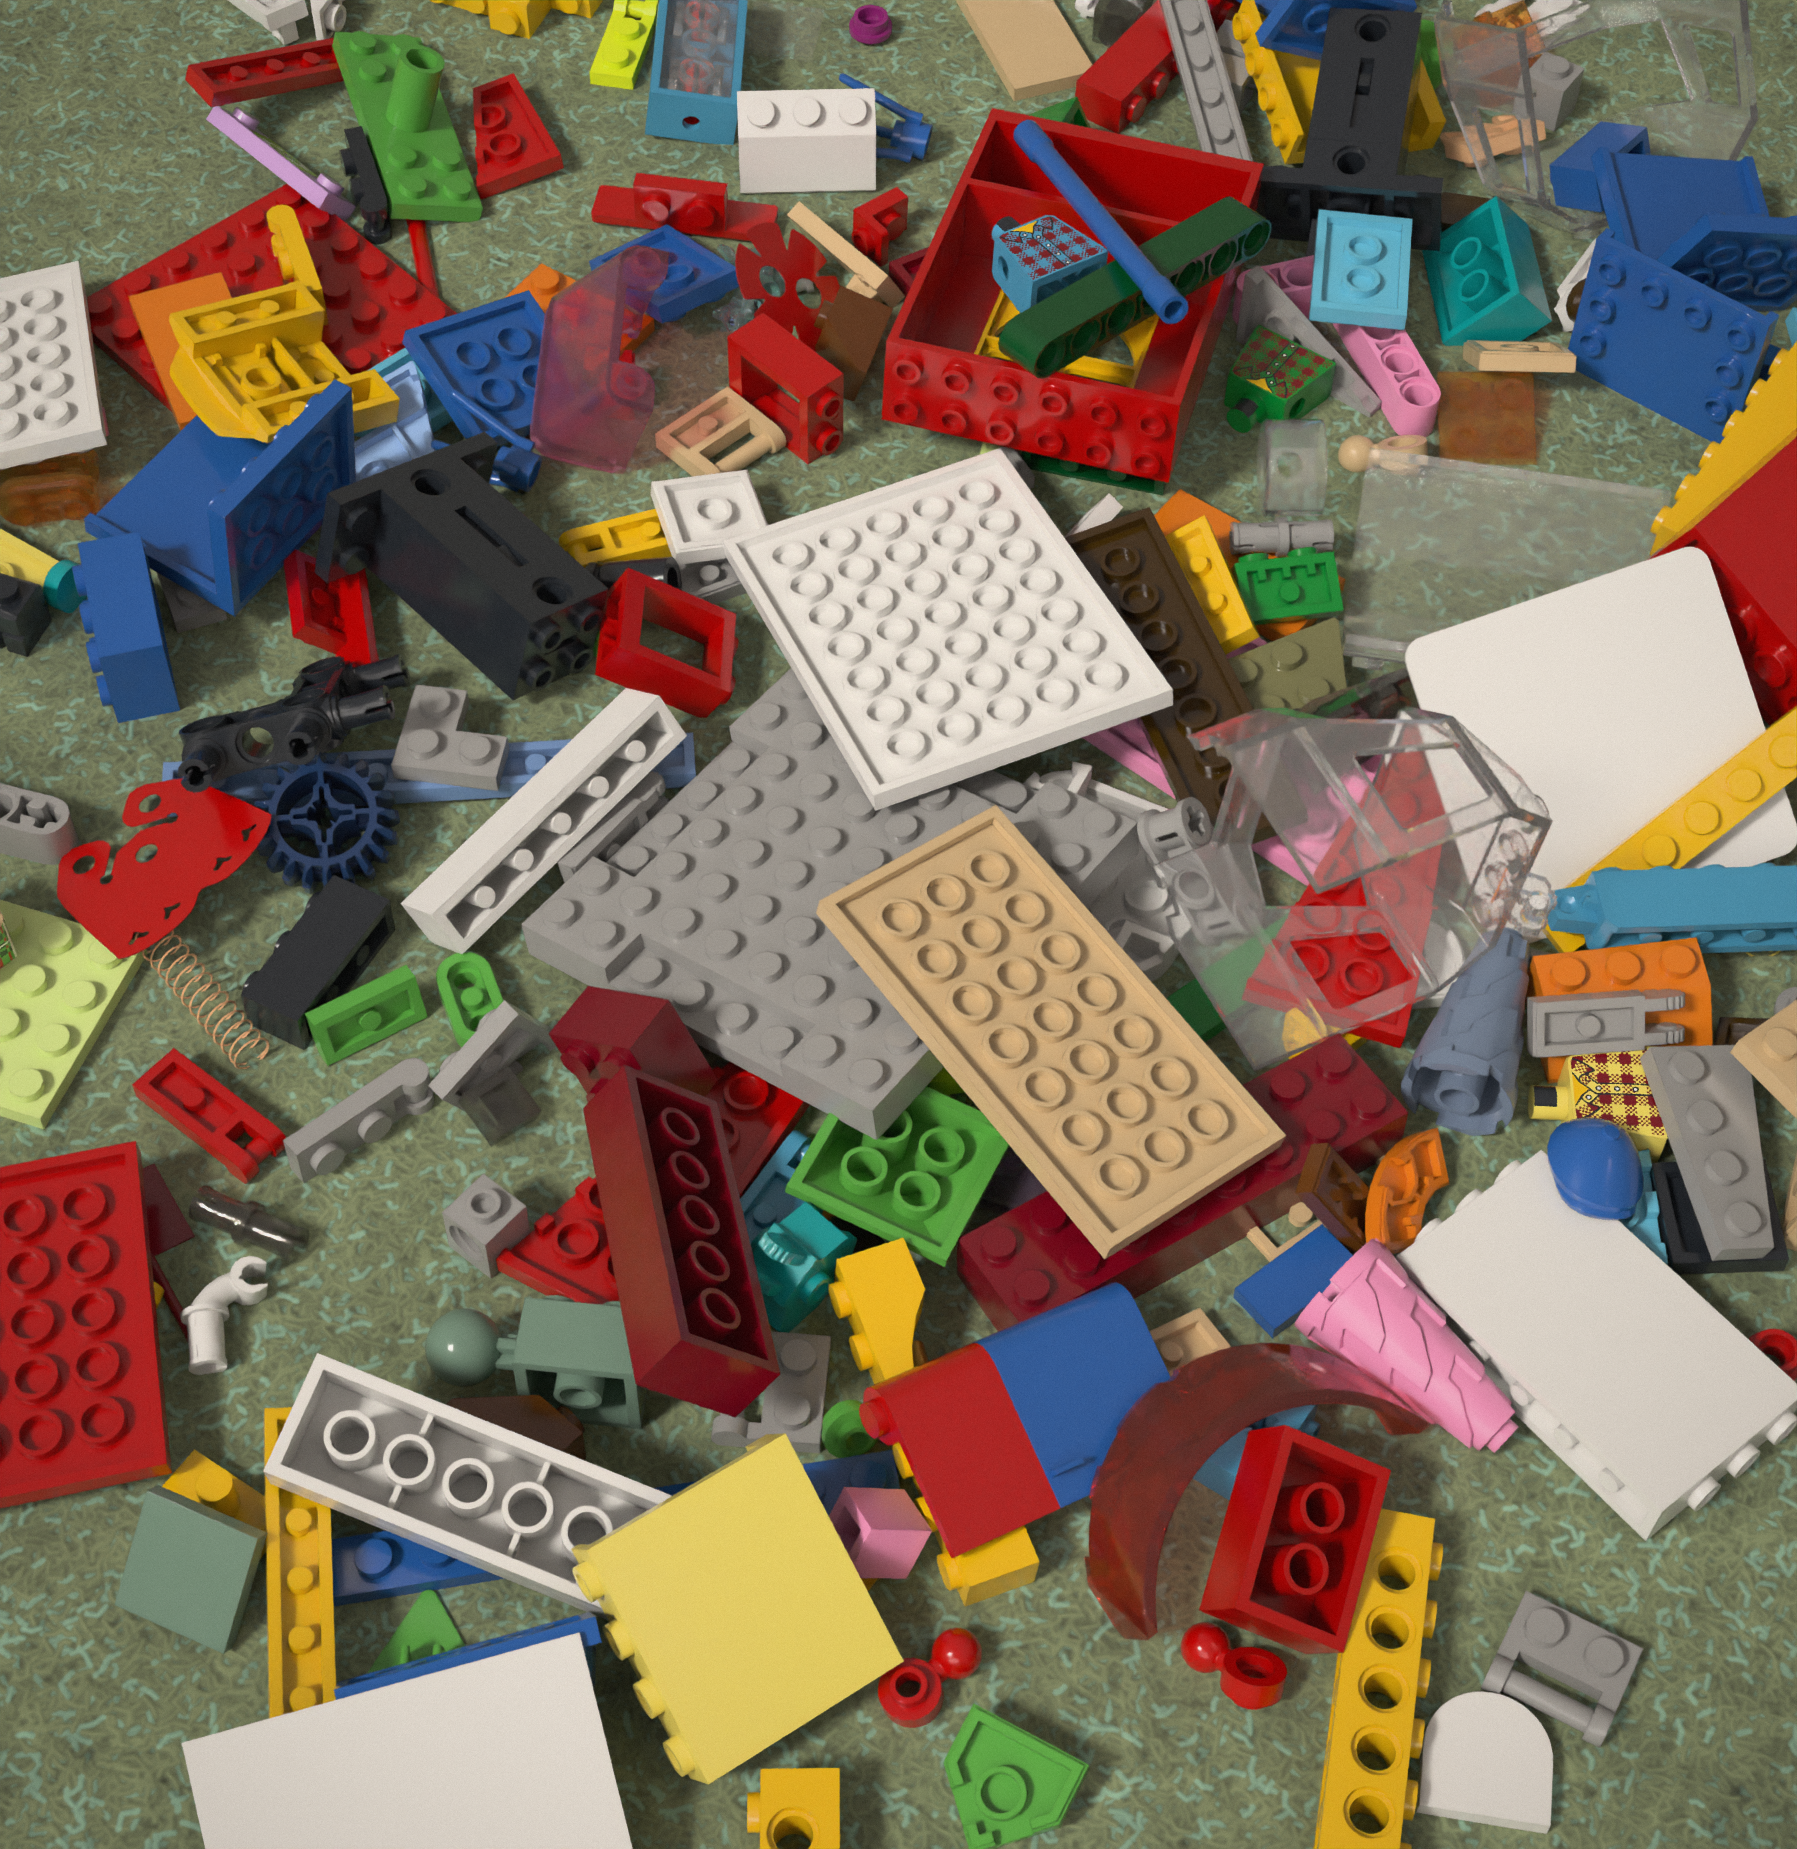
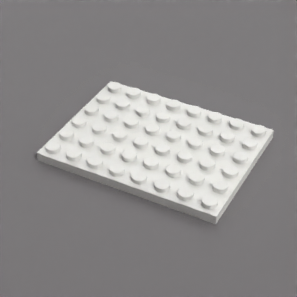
M1000 448L723 540L726 558L875 811L1173 705V689Z

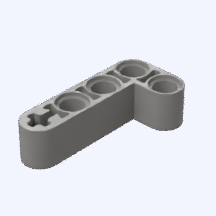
M0 783V853L42 864L56 865L60 863L61 858L72 848L79 846L78 835L69 807L63 800L54 796Z

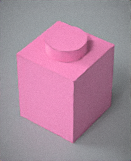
M844 1487L829 1515L860 1578L907 1579L932 1532L904 1489Z

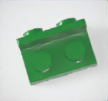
M1305 547L1288 552L1287 557L1269 559L1267 553H1254L1240 557L1238 563H1235L1231 568L1255 626L1339 616L1344 611L1334 551L1318 553L1315 547Z

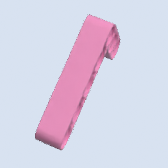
M1314 255L1262 266L1261 268L1309 319ZM1251 269L1242 272L1236 282L1232 316L1237 324L1245 274ZM1333 323L1367 385L1382 401L1381 409L1393 430L1398 435L1429 436L1434 428L1441 391L1406 330Z

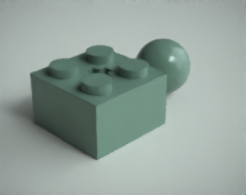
M550 1295L543 1299L525 1297L518 1335L501 1333L496 1323L489 1316L480 1311L467 1308L445 1313L435 1321L428 1332L425 1343L427 1362L435 1375L448 1384L460 1387L473 1386L488 1379L496 1369L513 1370L518 1396L540 1395L555 1409L560 1405L568 1408L582 1424L632 1429L642 1428L648 1389L635 1384L620 1301H610L600 1305L574 1302L570 1298L559 1295Z

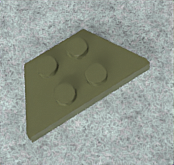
M1335 617L1228 659L1273 747L1343 719L1347 715L1349 702L1339 621Z

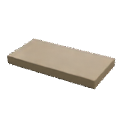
M956 0L1013 101L1076 87V81L1092 66L1091 61L1054 0Z

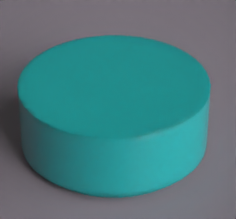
M69 559L59 561L49 570L44 581L43 593L48 605L66 613H73L79 607V604L82 603V600H86L88 597L87 595L79 597L72 566L80 564Z

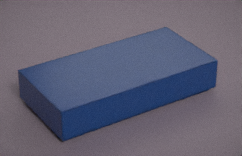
M1321 1224L1238 1285L1234 1290L1233 1298L1273 1339L1296 1322L1319 1291L1321 1293L1324 1292L1331 1283L1330 1279L1353 1255Z

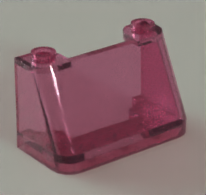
M636 245L629 247L551 298L544 316L530 427V440L535 442L534 448L543 456L604 472L624 473L653 412L655 385L650 374L643 368L619 361L621 336L628 334L630 338H638L642 329L643 316L653 293L663 284L666 277L669 252L647 246Z

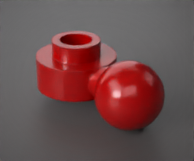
M1211 1622L1196 1623L1184 1633L1181 1640V1654L1186 1664L1200 1673H1213L1219 1670L1221 1672L1220 1687L1224 1694L1232 1699L1235 1704L1245 1709L1258 1710L1272 1706L1281 1700L1287 1668L1278 1656L1256 1647L1232 1649L1230 1639L1225 1630Z
M964 1628L947 1629L934 1641L932 1658L928 1662L917 1658H904V1662L881 1675L878 1683V1697L887 1717L894 1723L908 1728L921 1727L934 1720L939 1714L944 1701L942 1683L948 1678L955 1680L967 1678L978 1669L982 1660V1647L978 1638ZM906 1681H916L921 1684L920 1691L913 1697L901 1696L898 1693L900 1686Z

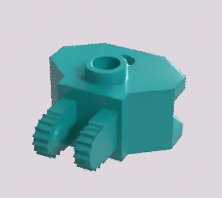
M807 1201L780 1223H773L771 1227L762 1230L751 1242L768 1321L778 1332L789 1333L820 1305L829 1292L828 1285L834 1283L836 1259L853 1254L857 1242L855 1236L848 1231H841L822 1216V1209Z

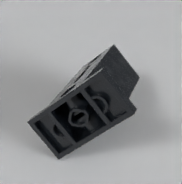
M1330 7L1303 168H1289L1283 165L1263 167L1256 212L1270 221L1271 233L1269 238L1308 242L1312 219L1318 218V211L1321 209L1412 219L1411 249L1440 251L1444 178L1428 177L1425 175H1405L1420 79L1422 13L1400 10L1384 11Z
M486 432L328 492L314 570L327 584L368 568L512 700H516L533 691H540L550 683L571 673H579L591 662L598 628L603 619V608L608 588L489 484L498 443Z

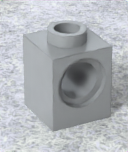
M482 1174L442 1212L449 1247L491 1279L499 1272L496 1258L504 1248L510 1251L530 1234L526 1205L485 1174Z

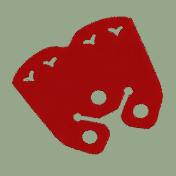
M183 778L145 784L136 788L128 795L122 815L123 823L129 827H136L167 818L172 813L178 815L177 820L173 823L166 822L140 830L116 853L111 872L113 879L107 884H101L100 880L105 876L111 852L109 843L97 840L72 848L67 854L62 856L59 863L57 897L63 907L118 959L130 957L147 949L174 930L192 912L202 889L225 880L250 857L268 830L271 823V814L211 786L202 792L194 793L187 791L181 784ZM150 795L161 797V802L156 809L145 813L140 811L139 806L143 799ZM253 825H257L253 830L249 832L248 840L243 841L244 836L242 834V831L251 828ZM150 844L157 846L158 851L153 859L143 863L136 860V854L142 847ZM85 856L95 858L94 866L88 872L77 874L73 871L75 863L80 858ZM232 856L230 860L224 861L220 868L214 871L218 858ZM181 903L178 908L170 912L169 918L165 919V908ZM135 932H149L148 935L137 938L133 944L129 945Z

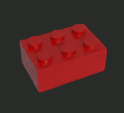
M1287 1425L1249 1431L1199 1611L1305 1654L1344 1653L1391 1470Z

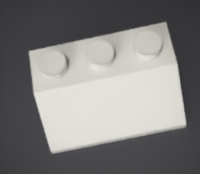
M875 88L737 91L740 194L876 191Z

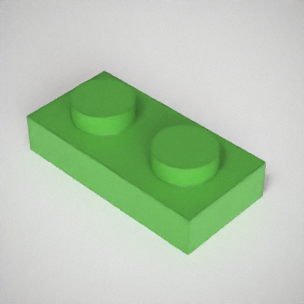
M407 965L305 1013L317 1050L327 1066L428 1017L416 977Z

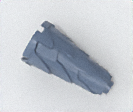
M1499 927L1481 936L1474 953L1463 966L1457 980L1450 986L1435 1018L1423 1035L1410 1063L1405 1069L1401 1082V1093L1405 1103L1414 1114H1416L1419 1103L1426 1109L1438 1112L1435 1125L1470 1136L1494 1134L1498 1122L1501 1120L1505 1123V1129L1513 1117L1518 1099L1517 1075L1524 1042L1522 1021L1525 1012V998L1529 982L1527 971L1531 954L1528 941L1524 940L1522 934L1517 930L1509 927Z

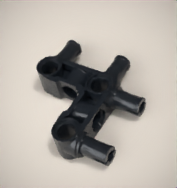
M396 654L393 657L360 666L356 662L345 661L344 657L341 656L325 658L302 668L299 671L300 675L292 684L294 687L292 693L284 697V699L241 712L235 711L224 715L206 717L184 726L179 730L184 746L181 754L182 763L178 767V776H184L181 781L182 786L190 792H202L212 782L285 761L295 765H305L311 762L315 755H318L319 751L324 753L341 745L347 735L350 734L352 728L386 719H394L395 708L393 701L386 700V698L390 697L389 690L410 686L408 668L402 669L401 667L406 663L402 654ZM258 727L265 729L271 734L273 743L263 744L258 742L251 735L250 729Z

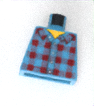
M1045 215L1023 225L1018 223L1013 217L1007 216L1000 219L992 230V239L995 241L992 264L993 278L1020 313L1107 264V249L1052 215Z

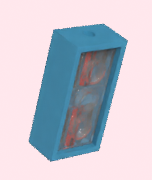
M659 0L645 135L709 144L734 145L738 119L737 91H741L748 0Z

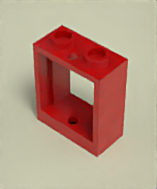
M764 313L728 335L729 388L777 424L786 437L785 447L808 465L822 455L827 456L835 452L843 441L844 373ZM778 384L799 399V403L780 390Z
M628 567L607 592L603 608V619L600 625L595 675L628 689L659 695L663 702L669 706L698 718H707L719 704L724 705L728 702L735 688L736 679L732 675V664L739 644V639L735 636L736 613ZM642 618L704 644L702 670L640 645Z

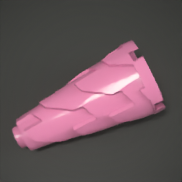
M1377 1238L1371 1239L1334 1274L1330 1279V1285L1323 1293L1319 1291L1294 1324L1309 1340L1337 1356L1377 1389L1388 1390L1429 1423L1439 1424L1469 1449L1473 1446L1480 1451L1486 1445L1495 1453L1519 1428L1510 1419L1515 1414V1410L1510 1406L1512 1402L1485 1373V1366L1446 1325L1445 1315L1409 1278L1408 1273L1390 1250Z

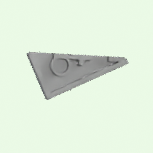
M1257 265L1245 274L1236 341L1245 345L1254 329L1261 325L1336 362L1331 396L1369 418L1379 410L1382 401L1271 277Z

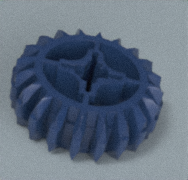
M319 751L316 756V764L309 766L308 764L296 765L298 770L290 773L287 768L279 766L277 775L281 784L264 782L262 789L269 800L255 801L254 804L255 807L271 814V823L264 838L257 847L260 856H269L266 862L269 871L274 874L283 871V881L290 887L302 879V887L310 895L316 890L319 882H323L325 887L334 875L356 885L355 875L360 872L366 878L374 880L376 872L371 862L376 861L388 864L390 855L383 846L397 845L399 840L397 832L391 829V827L400 823L399 812L391 808L396 803V798L392 790H383L386 782L382 774L378 772L369 775L368 763L362 759L350 768L348 755L343 752L336 757L333 764H329L326 753ZM333 789L345 790L356 795L368 808L356 809L354 804H341L337 802L333 795ZM313 792L308 804L301 808L292 809L299 800ZM326 805L331 817L335 821L330 820L332 827L326 829L327 841H325L323 833L318 827V824L322 825L320 820L326 817ZM297 837L299 842L306 841L316 844L320 858H312L296 852L284 841V838ZM361 837L351 849L339 855L340 848L344 842L350 838Z

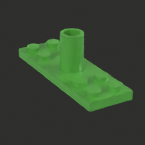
M363 31L353 33L335 32L332 47L358 124L363 128L388 202L390 218L456 222L480 220L483 207L439 89L445 66L443 57L435 50L424 46L419 37H411L405 34L396 36L377 35Z

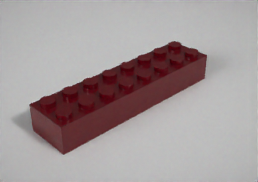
M1337 1033L1242 1085L1285 1133L1286 1137L1278 1149L1115 1254L1104 1259L1050 1193L1045 1191L960 1237L957 1243V1275L997 1331L1110 1283L1117 1282L1123 1285L1130 1292L1133 1299H1136L1245 1238L1250 1229L1256 1226L1261 1229L1289 1213L1290 1207L1302 1202L1295 1194L1311 1144L1329 1143L1356 1174H1359L1375 1165L1378 1158L1386 1155L1396 1143L1403 1139L1408 1111L1342 1035Z

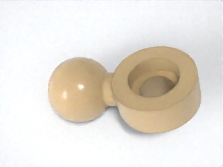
M1353 435L1345 439L1340 445L1338 459L1345 469L1352 472H1365L1371 469L1375 463H1380L1382 467L1390 468L1392 474H1411L1417 472L1420 469L1419 465L1429 459L1427 439L1420 435H1400L1374 444L1365 436Z

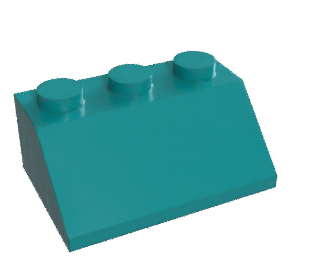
M1493 197L1443 231L1440 251L1422 250L1440 335L1445 346H1463L1467 340L1522 341L1552 321L1529 226L1499 197Z

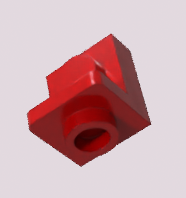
M895 187L853 209V231L851 234L853 245L864 256L868 255L880 267L888 263L889 241L896 239L907 229L908 196L903 191Z

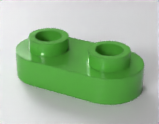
M471 952L456 953L449 956L439 965L436 973L438 992L454 1037L460 1047H463L475 1033L473 1030L478 1026L480 1020L488 1012L498 1008L503 1002L490 964L482 956ZM462 983L474 984V987L465 990L457 988Z

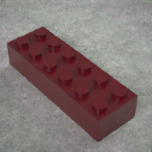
M623 1065L583 1108L635 1384L736 1418L781 1373L718 1103Z

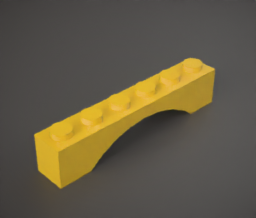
M904 1238L836 1259L834 1283L828 1285V1291L837 1317L839 1319L847 1317L854 1333L853 1336L849 1337V1344L858 1369L860 1371L868 1369L873 1383L876 1384L914 1368L912 1344L922 1313L925 1287ZM900 1443L892 1445L894 1459L902 1478L912 1477L920 1496L914 1500V1504L931 1528V1533H935L942 1553L937 1555V1563L943 1582L949 1591L958 1590L965 1607L1034 1582L1040 1561L1025 1526H1021L951 1559Z

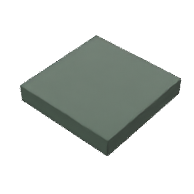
M157 1485L146 1492L114 1605L224 1654L232 1649L236 1642L268 1533Z

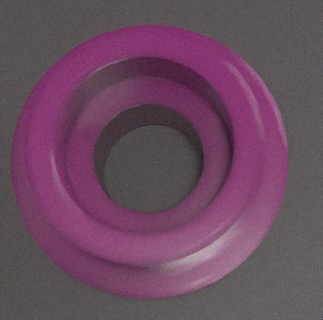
M864 5L854 12V16L849 22V32L855 40L861 43H881L891 36L892 21L884 8L877 5Z

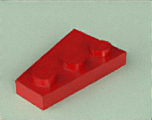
M514 73L472 88L477 145L475 146V158L478 168L476 181L480 200L564 168L559 150Z

